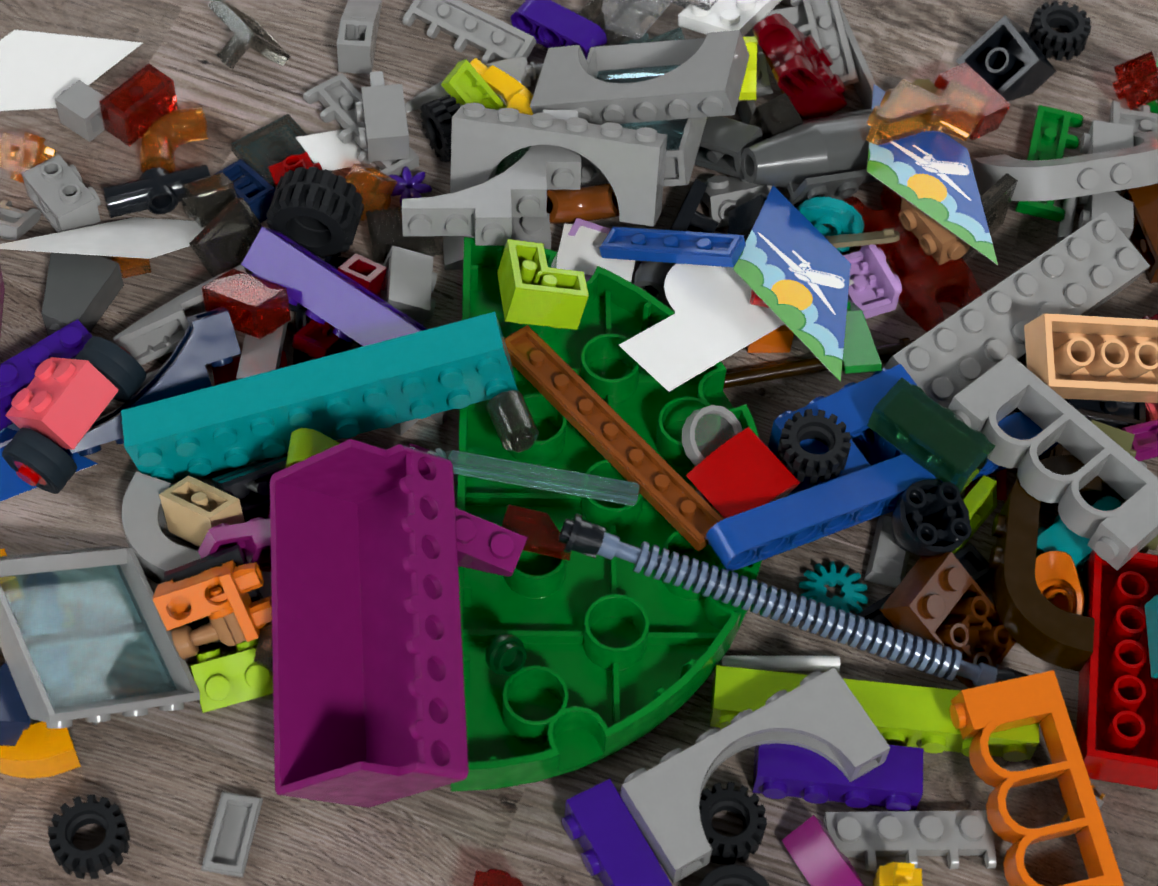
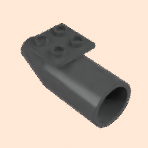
M871 113L804 122L744 149L741 155V170L745 180L753 184L788 188L791 196L788 201L796 209L804 201L814 197H831L846 202L853 194L858 192L861 184L880 182L867 172Z

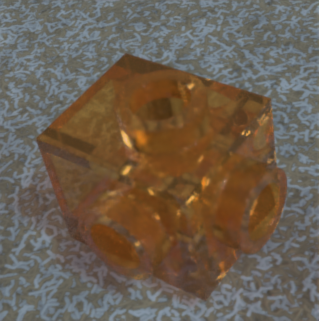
M3 132L0 141V168L12 172L10 179L24 183L22 173L53 158L56 150L45 146V138L25 132L22 138Z
M353 164L350 173L345 176V181L352 183L357 188L356 192L360 193L363 198L364 209L360 221H365L366 218H380L391 204L390 196L398 181L371 165Z

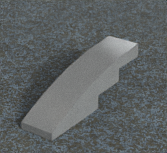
M239 265L172 299L117 334L113 339L116 345L124 348L140 365H143L175 350L189 325L187 317L219 307H224L230 313L259 299L244 266Z

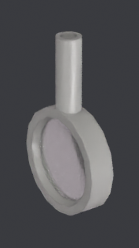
M710 405L693 411L686 418L682 428V444L687 457L697 466L718 447L743 430L739 420L731 411L723 406ZM696 488V492L709 504L710 502Z

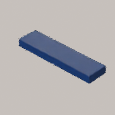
M612 227L599 249L602 258L734 267L746 244L744 235Z

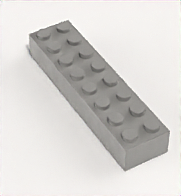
M1104 211L894 354L883 368L890 369L901 364L942 417L945 415L956 394L1006 356L1011 354L1019 362L1026 358L1025 324L1044 313L1086 316L1131 285L1150 265L1107 212Z

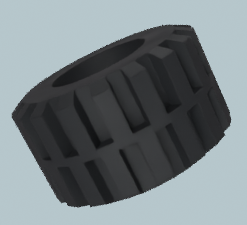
M298 167L295 171H287L284 177L281 176L266 216L268 218L267 226L272 230L283 233L320 258L340 256L341 252L346 253L353 243L364 209L363 198L360 193L356 192L357 188L352 183H347L345 181L346 178L341 175L337 176L332 174V171L326 169L324 171L319 170L317 167H309V169Z

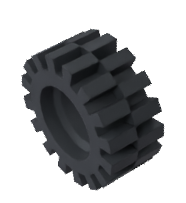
M1058 0L1051 2V6L1046 2L1042 4L1041 8L1038 7L1036 9L1028 35L1041 52H1046V58L1051 59V56L1054 55L1056 56V61H1062L1063 56L1067 60H1071L1073 55L1078 57L1081 51L1084 50L1092 25H1090V17L1085 18L1087 13L1084 10L1078 12L1079 6L1074 4L1072 8L1068 7L1069 2L1063 1L1062 5H1058ZM1051 28L1062 29V30L1066 31L1067 33H1060V32L1054 31V30L1051 29Z
M451 95L425 103L420 109L422 111L420 117L424 121L421 123L427 132L425 136L427 139L429 138L430 147L435 149V155L440 157L442 162L451 161L452 116L461 107L459 103L456 104V99L451 97Z
M812 409L805 410L804 417H802L800 412H797L793 415L792 420L788 418L784 428H782L777 454L780 456L779 460L785 466L787 465V469L792 474L794 472L798 473L797 479L802 483L804 477H809V484L815 485L819 477L822 483L828 482L831 476L835 479L840 475V471L844 470L851 447L850 432H845L847 426L843 421L836 425L838 417L834 414H831L829 419L825 418L824 410H819L818 415L814 416ZM805 439L819 440L828 447L829 451L820 455L811 454L803 450L799 443Z
M728 782L726 789H722L721 783L714 784L711 792L706 788L702 791L699 801L703 831L712 848L711 854L715 856L713 863L717 864L721 863L722 858L727 859V865L735 864L736 858H740L741 863L748 860L749 854L754 855L758 850L767 825V817H764L765 807L763 804L758 806L759 797L755 793L749 797L747 795L749 788L743 785L740 791L734 790L735 783ZM720 811L733 812L741 818L743 830L738 835L732 837L721 835L713 828V816Z
M87 795V802L82 803L80 796L73 798L75 806L69 808L64 803L60 807L62 815L54 814L51 819L54 827H48L49 845L58 865H62L64 872L70 875L74 871L76 878L84 879L85 873H89L91 879L99 878L98 871L102 869L108 875L113 872L111 864L116 863L120 866L124 861L122 853L128 854L129 844L127 840H130V833L124 815L121 814L120 808L115 803L111 806L109 799L103 796L100 802H97L95 795ZM88 824L102 826L106 831L104 841L98 847L91 850H81L73 844L74 835L81 827Z

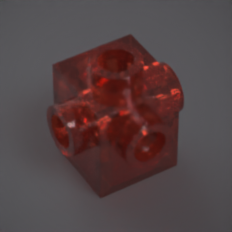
M1152 51L1114 67L1118 79L1112 82L1119 100L1126 99L1130 110L1158 99V68Z

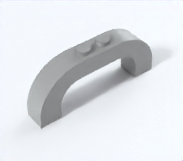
M1158 130L1133 134V147L1060 159L1021 160L1006 154L973 159V171L979 194L987 198L1006 201H1049L1158 183Z
M136 472L123 498L122 524L128 547H131L135 552L145 575L155 583L161 584L166 582L164 572L201 559L198 551L174 543L163 533L166 518L159 494L170 488L172 483ZM261 571L264 585L258 589L263 598L272 597L271 571Z

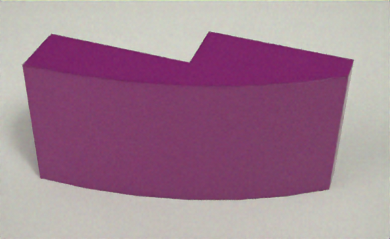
M815 815L782 839L789 854L811 886H865L849 859L839 851L822 821Z

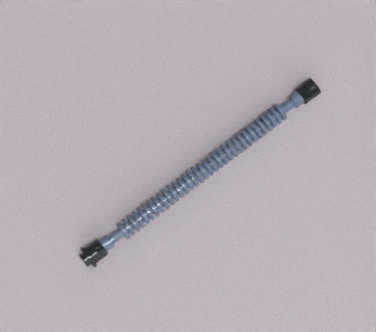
M577 513L573 520L565 519L559 534L558 542L564 543L563 552L569 554L572 550L592 558H596V555L611 560L613 557L632 562L634 563L633 572L640 573L642 567H644L643 575L649 577L654 570L653 579L660 580L663 574L662 581L669 584L673 577L672 585L679 587L683 580L682 589L689 590L692 586V592L699 594L702 589V596L709 597L712 592L711 598L718 601L721 597V602L728 604L731 600V606L738 607L741 603V609L747 611L750 608L751 613L758 614L760 611V616L768 617L770 614V619L775 621L780 617V623L787 624L789 622V625L795 628L799 625V629L803 631L809 628V633L817 634L818 632V635L824 638L828 635V639L836 641L838 638V643H847L848 646L853 648L857 646V649L861 651L867 649V653H876L877 656L882 658L886 656L887 660H895L899 664L905 663L910 668L915 666L916 670H924L928 674L934 673L935 676L939 678L944 677L948 681H952L958 675L973 680V685L982 686L1028 676L1026 673L1000 664H996V667L982 662L975 665L961 660L962 652L960 650H952L948 646L942 647V644L933 643L928 639L923 641V638L919 636L913 638V634L908 632L904 634L899 629L894 631V628L890 626L884 628V624L879 622L875 624L870 619L865 621V618L862 616L855 618V614L850 612L846 614L841 609L836 611V608L830 605L826 608V604L818 602L816 605L815 600L808 599L807 601L806 597L801 595L797 598V595L789 592L787 595V590L779 589L777 592V587L772 585L767 589L768 585L766 583L760 582L758 585V581L755 579H750L748 582V577L743 575L738 579V573L731 572L728 576V570L723 568L718 573L719 568L715 565H711L708 570L709 564L706 562H701L698 568L699 560L694 558L691 559L688 565L689 556L682 555L678 562L679 553L673 551L668 558L669 550L666 548H662L658 555L659 546L652 545L650 551H648L650 544L645 541L642 542L640 548L619 541V536L605 532V527L582 520V515Z

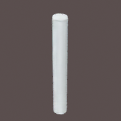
M724 655L720 661V666L767 671H828L835 667L837 671H840V656Z

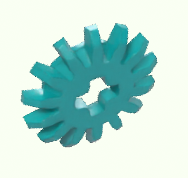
M834 561L829 562L828 572L818 563L814 567L819 574L808 570L804 573V576L811 581L800 582L799 588L808 590V592L801 594V596L806 597L807 600H815L816 605L818 602L826 604V608L830 605L835 607L836 611L841 609L847 614L853 610L858 614L863 610L857 602L865 604L868 602V597L858 593L867 591V584L854 583L861 578L859 572L847 577L846 574L849 570V565L847 564L843 566L840 573L836 572ZM836 584L842 587L840 594L843 596L842 598L834 596L830 599L826 596L827 588L824 587L825 585L834 587Z

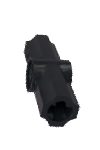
M205 164L171 173L164 168H151L142 173L139 180L105 187L103 192L109 215L113 218L147 209L153 214H166L174 210L178 202L214 194V188L208 166Z

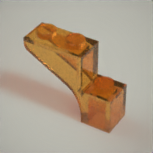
M902 79L895 89L889 88L886 91L880 107L876 105L872 110L866 123L871 126L866 140L875 145H882L924 131H939L967 141L978 125L990 98L955 80L950 82L945 91L939 89L936 94H933Z

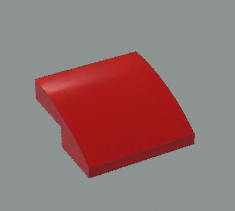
M749 427L718 447L686 475L724 519L784 498L800 484L799 480Z

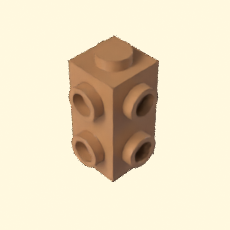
M902 197L901 212L899 213L900 221L907 231H912L918 238L925 254L931 255L941 265L951 259L957 260L969 251V244Z

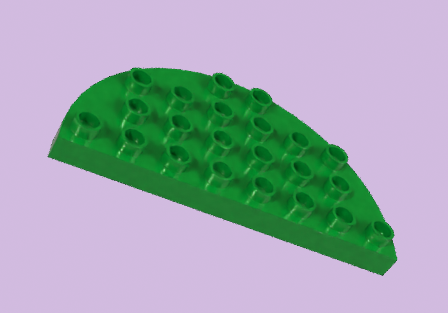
M464 237L462 320L496 312L504 338L528 325L695 491L696 486L686 475L696 466L687 457L682 444V428L686 418L693 411L710 405L723 406L736 416L742 430L749 427L759 437L747 404L734 408L723 392L727 369L722 362L710 367L675 389L667 391L619 346V344L675 313L642 288L609 270L597 266L593 276L586 282L589 297L577 330L505 322L497 272L506 245L475 246V238ZM544 248L548 267L556 268L557 251ZM513 365L512 368L518 392L508 394L500 399H489L470 404L460 409L457 509L528 538L511 577L458 566L469 774L465 780L452 783L451 792L493 790L539 782L583 768L628 746L652 731L683 706L709 678L716 665L719 664L730 648L747 614L746 610L741 609V603L738 607L731 606V600L728 604L721 602V597L718 601L712 599V592L709 597L702 596V589L699 594L692 592V586L689 590L682 589L683 580L680 586L676 587L672 585L673 577L669 584L662 581L663 574L660 580L653 579L654 570L649 577L643 575L644 567H642L640 573L633 572L634 563L617 557H613L611 560L596 555V558H592L572 550L569 554L563 552L564 543L558 542L561 528L566 518L573 520L577 513L582 515V520L605 527V532L619 536V541L640 548L642 542L645 541L650 544L648 551H650L652 545L659 546L658 555L662 548L669 550L668 558L673 551L679 553L678 562L682 555L689 556L688 565L691 559L694 558L699 560L698 568L701 562H706L709 564L708 570L711 565L719 568L718 573L722 568L726 569L710 544L697 551ZM707 414L697 422L695 441L698 450L705 458L731 439L728 427L717 416ZM709 503V505L722 517V515L713 507V505ZM762 561L735 571H728V576L731 572L738 573V579L743 575L748 577V582L750 579L758 580ZM503 633H510L518 637L523 642L527 653L525 664L513 675L497 674L488 667L485 661L488 641Z

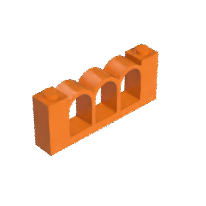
M1054 670L961 690L951 700L950 717L954 727L960 729L963 740L973 738L969 748V758L975 774L986 784L995 787L989 794L986 804L987 820L993 831L1000 838L1012 843V846L1006 852L1003 863L1004 874L1010 886H1043L1034 881L1025 868L1024 854L1026 847L1029 844L1075 834L1089 879L1061 886H1124ZM1031 724H1040L1052 764L1023 771H1009L1001 768L994 762L988 747L990 734ZM1057 778L1070 821L1041 828H1026L1011 818L1006 806V796L1010 788Z

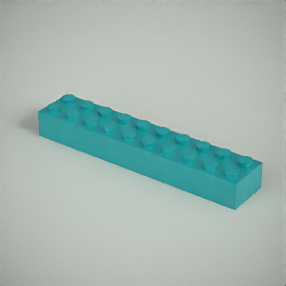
M496 312L121 410L124 448L140 473L174 483L181 481L188 475L191 477H203L223 469L241 467L247 463L269 457H279L284 453H288L291 433L300 428L314 429L333 440L352 438L360 433L375 429L390 428L398 423L417 418L424 419L432 414L451 409H462L470 404L489 399H500L508 394L518 392L510 355Z

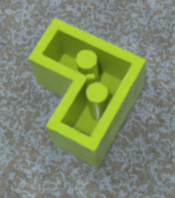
M507 239L497 272L505 322L577 330L589 297L584 272L549 268L543 243Z

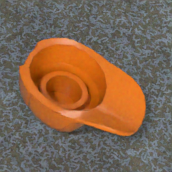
M1048 551L1037 556L1035 579L1044 597L1053 605L1066 612L1083 616L1085 596L1072 557L1063 551Z

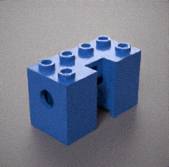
M899 364L890 369L882 368V371H876L871 377L861 382L848 383L838 392L827 397L819 396L809 402L807 406L796 411L788 410L783 412L773 421L768 448L780 459L777 450L782 428H784L788 418L793 419L795 413L800 412L802 417H804L805 410L812 409L813 415L817 416L819 410H824V417L828 419L831 414H834L838 417L836 425L843 421L847 426L845 432H850L851 447L844 470L840 471V475L837 477L839 478L870 465H875L949 438L951 429L904 367ZM805 439L799 443L803 450L811 454L820 455L829 451L828 447L819 440ZM794 472L793 475L797 478L798 473ZM804 477L803 483L800 482L788 496L822 484L821 478L817 479L815 485L809 484V477Z

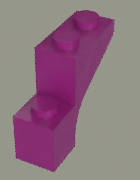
M455 508L458 566L511 577L528 537Z

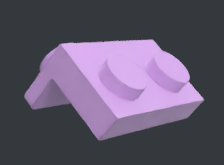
M876 245L861 246L860 251L843 255L851 263L850 279L854 282V284L849 286L848 299L863 311L865 319L896 310L898 299L902 292V285L899 277L893 274L887 265L883 250L880 247L877 248Z

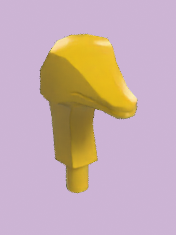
M478 58L470 62L491 89L506 102V108H514L519 113L533 115L530 107L533 94L527 87L494 65L488 68Z

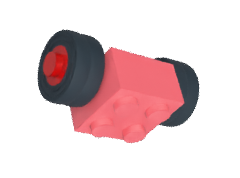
M101 337L89 339L75 359L50 357L43 361L36 368L35 378L27 388L19 391L12 399V407L5 416L20 430L4 448L2 456L8 465L16 471L18 477L31 486H37L47 492L58 494L77 469L76 463L62 448L74 450L112 399L120 402L129 401L145 381L146 372L130 353Z

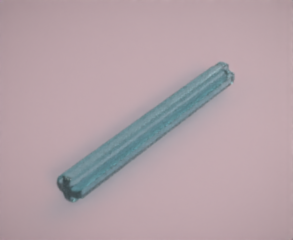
M456 450L451 451L448 459L453 464V474L630 506L636 505L640 488L639 484Z

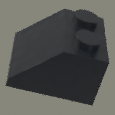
M1006 15L956 60L991 107L1032 94L1057 72L1025 29Z

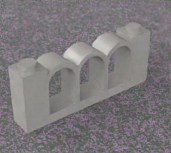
M1011 354L953 397L943 417L945 423L970 444L977 439L981 452L996 465L1006 468H1018L1017 476L1020 485L1029 495L1046 503H1059L1058 512L1062 522L1077 535L1089 538L1090 541L1087 545L1114 569H1120L1158 535V477ZM1018 408L1041 427L1043 431L1031 439L1020 440L1004 433L998 426V422ZM1055 442H1058L1079 459L1084 466L1071 475H1060L1045 468L1039 461L1038 456ZM1096 476H1099L1127 501L1114 510L1103 511L1087 504L1079 491Z

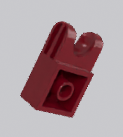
M778 13L764 18L753 27V33L762 48L786 103L805 119L829 116L847 105L842 94L846 91L845 86L836 73L833 74L830 66L833 65L830 55L824 47L819 49L811 35L806 37L784 16Z

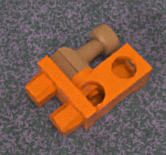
M234 560L223 563L222 566L210 568L198 575L177 582L170 580L158 584L152 598L166 630H172L174 646L183 660L197 655L200 645L220 640L225 645L236 646V644L245 640L247 642L259 638L261 628L272 623V597L268 596L252 602L248 593L264 585L263 575L257 562L236 566ZM207 616L210 620L209 623L195 630L185 625Z

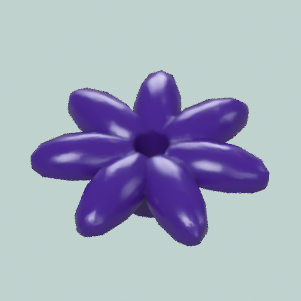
M405 166L402 171V177L393 174L389 175V180L396 186L389 189L387 195H401L400 206L402 207V199L422 198L420 193H429L432 191V188L427 184L421 183L425 178V172L421 171L412 177L411 171Z

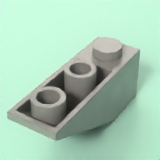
M348 0L340 19L337 38L339 72L369 74V72H372L382 0Z

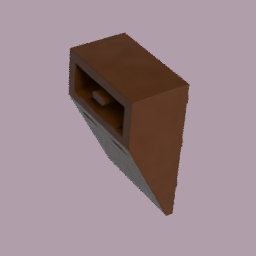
M952 552L931 557L921 556L879 609L895 629L902 630L904 634L906 632L911 633L913 638L919 636L923 638V641L928 639L933 643L942 644V647L948 646L952 650H960L962 652L961 660L975 665L982 662L996 667V664H1000L1017 642L1004 627L995 606ZM958 675L955 676L957 680L968 688L978 687L973 685V680Z

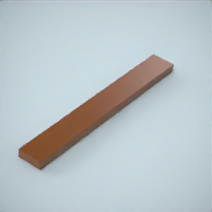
M528 325L504 338L512 365L697 551L709 545L706 539L708 530L724 519Z

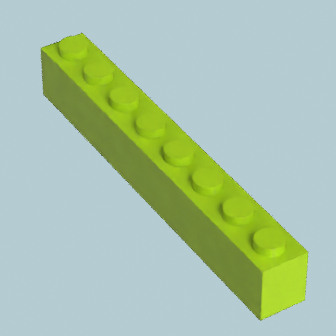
M716 665L712 683L710 727L723 729L729 726L731 720L742 711L752 709L753 712L765 706L766 701L778 691L786 690L790 692L799 687L801 681L808 675ZM842 678L888 745L923 748V751L934 754L944 751L960 752L969 757V748L973 738L963 740L960 729L954 727L950 717L951 700L961 690ZM1039 723L990 734L988 741L990 755L1003 757V759L1010 762H1020L1025 759L1031 760L1040 743Z

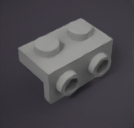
M713 176L708 179V182H703L708 186L701 200L709 207L710 218L719 222L716 228L728 226L729 211L759 195L767 198L772 186L749 183L745 178L740 179L734 176Z

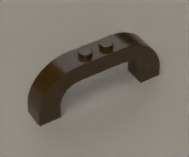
M1059 455L1040 460L1045 468L1060 475H1071L1084 466L1074 455ZM1096 476L1079 491L1081 497L1091 506L1102 491V479ZM1017 478L1001 508L1000 514H996L992 526V536L997 537L996 545L993 546L989 558V568L994 569L993 600L995 608L1006 630L1024 649L1052 665L1080 672L1093 653L1095 618L1066 612L1056 607L1044 597L1035 579L1039 511L1049 506H1058L1059 503H1046L1035 499L1024 490Z

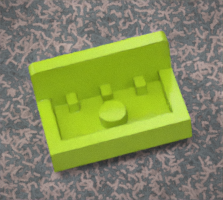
M257 638L249 642L243 641L236 644L237 651L221 655L220 648L196 655L197 662L189 665L193 679L200 692L199 701L202 713L273 694V653L269 643L260 644V640Z

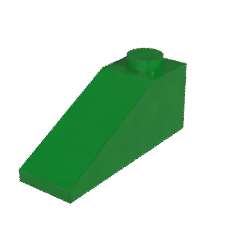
M848 299L842 371L845 374L882 371V363L863 311Z

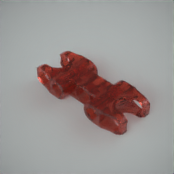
M883 184V190L880 194L881 203L885 210H872L866 207L857 197L850 196L843 199L844 202L853 206L862 215L865 224L863 233L883 231V229L894 228L895 231L900 232L899 241L875 245L883 250L886 262L901 281L902 292L899 296L898 304L907 316L920 325L924 331H930L945 320L943 311L938 303L948 302L962 309L982 295L973 272L962 258L957 260L951 259L939 265L931 255L925 254L918 238L912 231H907L900 221L899 213L901 212L902 196Z

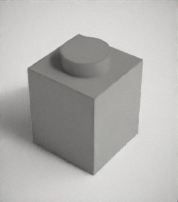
M80 80L64 90L55 99L60 123L89 142L114 123L109 99Z

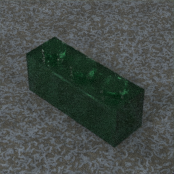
M902 377L874 407L867 424L869 428L943 483L951 482L959 488L960 494L986 465L996 447L988 441L983 433L973 430L958 419L953 411L940 406L928 397L920 387L910 384Z

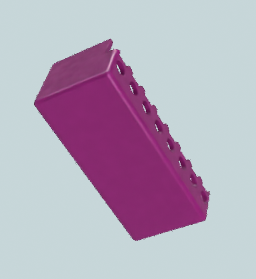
M349 439L274 473L270 479L276 794L370 808L465 780L469 774L452 462L449 459L400 444L386 450Z

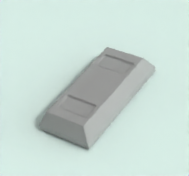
M881 515L878 518L864 580L897 588L905 578L910 552L901 549L894 541L892 517Z
M222 791L201 871L243 878L263 798Z

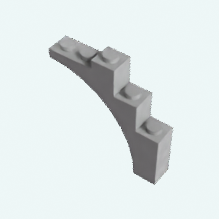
M543 110V113L551 114L553 118L557 119L578 118V110ZM534 145L505 172L482 184L434 197L402 199L403 236H475V246L506 245L507 239L512 240V217H547V190H580L581 155L559 146Z

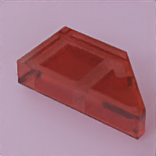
M508 505L501 527L528 537L523 550L570 561L571 551L569 554L563 552L564 543L558 542L560 531L547 513Z

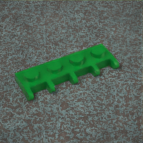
M1039 105L1026 160L1063 158L1065 148H1078L1079 138L1068 134L1069 126L1074 128L1081 127L1084 120L1083 116ZM1054 200L1017 201L1015 212L1058 222L1064 220L1065 210L1063 208L1053 206Z

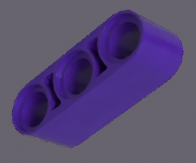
M526 0L510 18L513 27L534 36L536 42L547 49L580 45L586 60L590 47L604 46L607 42V36L599 25L551 0Z

